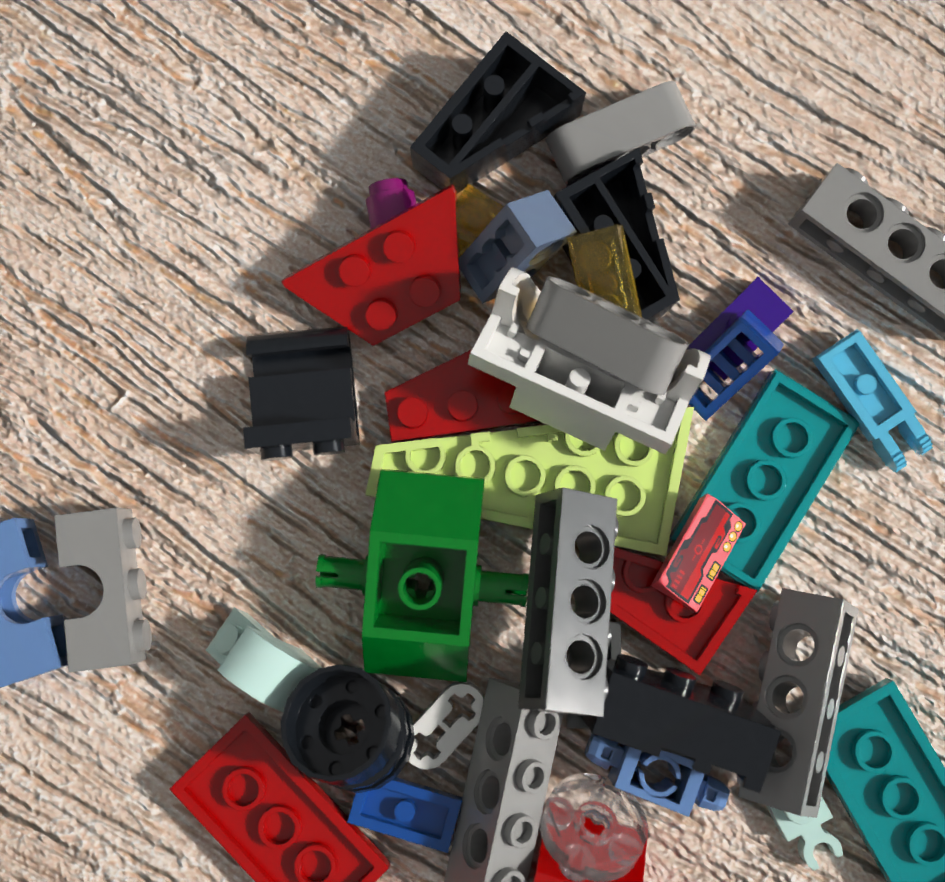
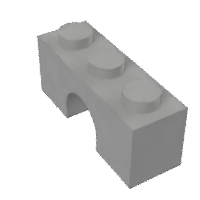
M109 508L54 515L59 567L86 566L97 573L103 585V597L100 605L94 612L87 616L64 620L69 673L132 665L146 660V651L151 648L152 635L148 620H143L141 599H144L146 596L147 585L143 569L137 567L136 548L141 546L142 535L138 519L132 516V509Z

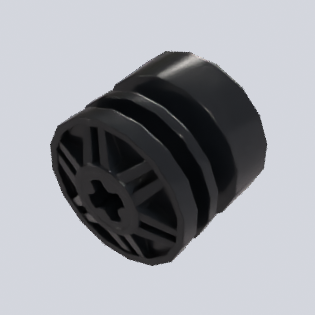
M342 664L319 668L301 680L288 697L281 718L282 744L292 764L312 779L355 793L380 789L395 779L410 759L415 739L412 715L403 699L363 669ZM360 724L365 727L364 730L357 734V725ZM357 735L359 742L355 744L350 741V738Z

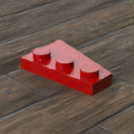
M614 547L613 570L615 572V585L611 593L610 613L693 672L701 675L757 590L716 578L698 612L695 613L650 586L663 562Z

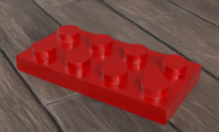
M250 712L245 714L169 789L255 882H376L390 867L391 862L356 825L347 823L349 817L312 778L292 764L286 750Z

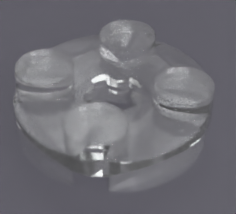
M581 773L561 780L547 798L542 811L540 832L543 843L552 858L559 863L562 874L575 882H581L585 879L594 882H608L625 876L638 862L648 836L647 818L635 796L622 790L619 792L614 787L604 784L607 778L597 774ZM585 817H590L595 825L603 824L605 829L601 835L592 834L583 826Z

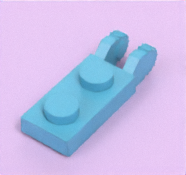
M858 329L811 359L849 415L860 424L859 429L868 442L872 441L874 450L890 470L898 472L907 465L906 457H904L903 452L888 432L895 426H898L899 433L915 453L923 455L933 448L931 439L928 437L929 435L925 433L924 428L914 415L916 410Z

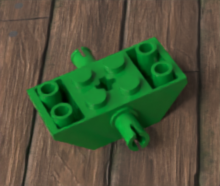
M381 469L366 559L326 556V554L319 555L316 572H320V575L315 577L316 588L329 587L361 590L363 596H365L362 625L365 672L467 682L473 606L478 607L479 602L526 607L529 573L515 574L483 571L482 565H477L485 478ZM417 573H424L433 581L430 582L427 590H422L418 588V580L410 578L415 577Z

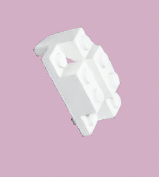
M512 267L498 288L492 313L470 353L468 365L516 386L510 408L605 451L614 433L617 432L666 454L673 443L689 401L703 381L711 355L695 348L686 350L664 395H657L642 390L529 331L526 325L541 291L534 284L529 274Z

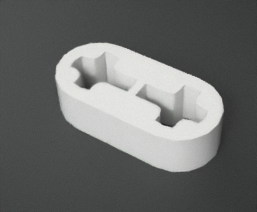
M471 682L451 683L413 723L414 735L420 732L422 735L428 736L438 725L444 732L436 741V747L439 752L435 755L430 751L424 752L422 756L415 751L418 746V740L415 737L409 759L412 765L426 770L438 767L479 724L484 697L477 686ZM467 693L472 695L474 699L471 702V708L474 714L468 717L466 714L461 713L451 724L448 723L445 717L453 708V703L449 698L453 694L460 698L466 696Z

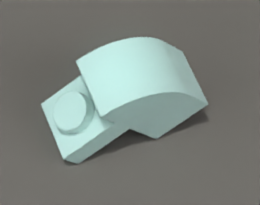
M235 607L206 649L221 665L217 670L221 675L251 697L281 712L284 711L288 697L299 682L319 668H322L302 649L275 638L252 616Z

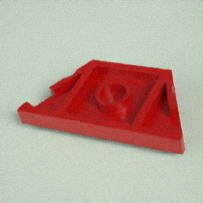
M454 185L447 186L287 275L281 282L286 289L340 325L347 327L348 330L372 346L460 301L461 275L459 271V233L457 232L456 213L457 192Z

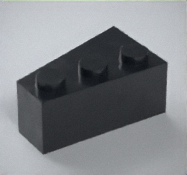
M505 31L411 145L410 151L413 168L441 190L453 184L456 192L459 193L543 140L557 128L579 117L586 92Z
M637 148L556 192L553 197L577 231L562 248L588 290L650 322H654L671 309L680 298L664 238L660 239L652 212L655 209L652 193H647L640 167L643 159L640 148Z

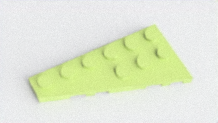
M694 407L686 408L673 443L666 454L617 432L614 433L604 451L547 424L505 431L472 433L471 435L376 445L365 495L376 498L381 469L485 478L481 519L533 530L536 495L562 487L617 498L616 517L619 523V530L614 546L666 556Z

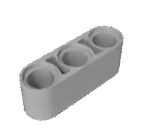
M668 81L571 121L551 132L547 136L546 142L566 186H569L637 148H640L641 155L644 157L668 147L690 135L696 129V125L676 82Z
M551 276L547 277L526 325L529 331L540 338L642 390L657 395L665 394L689 345L680 336L575 284Z

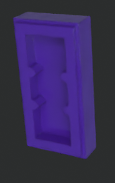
M757 277L688 345L686 350L695 348L704 352L747 309L772 332L794 311ZM742 331L737 335L753 351L758 348ZM728 346L722 350L738 367L744 362ZM712 360L709 362L708 367L722 381H725L728 376Z

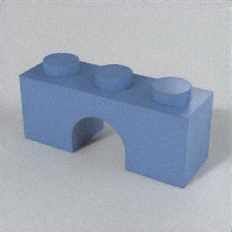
M12 518L0 522V688L68 666L63 614L33 620L20 611L16 602V590L20 581L27 574L48 567L34 519Z

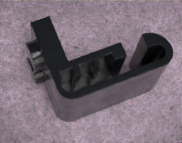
M347 327L247 337L246 355L252 357L254 377H248L253 427L243 428L246 450L261 455L262 461L293 458L292 452L313 450V455H333L344 453L345 446L360 445L351 339Z

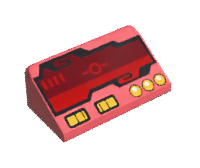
M708 493L698 500L650 586L693 612H698L746 523L718 499Z

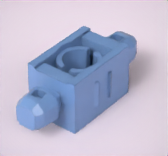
M591 734L584 753L592 763L606 770L609 766H612L608 778L617 789L687 817L690 816L694 802L697 806L712 811L723 810L726 806L730 790L722 781L693 770V758L662 750L659 757L623 744L619 745L618 742L595 734ZM638 760L645 766H648V764L655 760L667 761L668 770L676 778L675 783L668 777L657 783L645 781L644 773L637 765Z

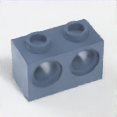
M545 190L507 203L459 257V269L483 304L496 298L498 288L512 267L526 272L532 278L577 231L550 191Z

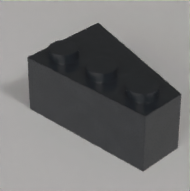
M618 654L616 660L607 658L606 678L608 680V695L604 702L603 717L580 715L593 734L659 757L662 750L693 758L692 769L707 775L710 774L712 765L736 773L743 781V788L761 793L781 730L743 698L744 691L720 680H714L712 686L696 682L695 676L672 667H666L664 673L647 669V663L629 655Z

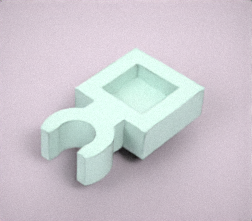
M822 796L817 818L798 816L766 806L782 837L787 842L798 836L800 837L797 847L799 856L812 870L815 871L819 868L813 856V850L819 843H826L828 849L837 858L843 855V849L838 839L820 825L833 818Z

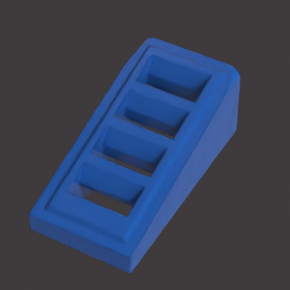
M747 309L704 351V353L711 355L710 361L712 360L732 381L726 385L708 367L703 380L717 395L711 399L698 387L688 404L694 407V410L707 421L780 353L784 345L783 342ZM741 331L762 351L759 355L737 336ZM726 346L747 364L743 370L722 351Z

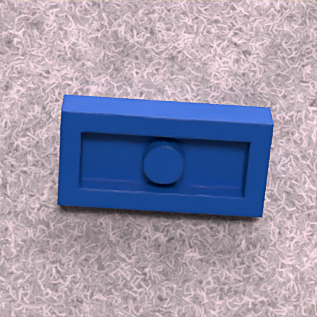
M396 777L380 789L355 793L347 823L448 853L463 797Z

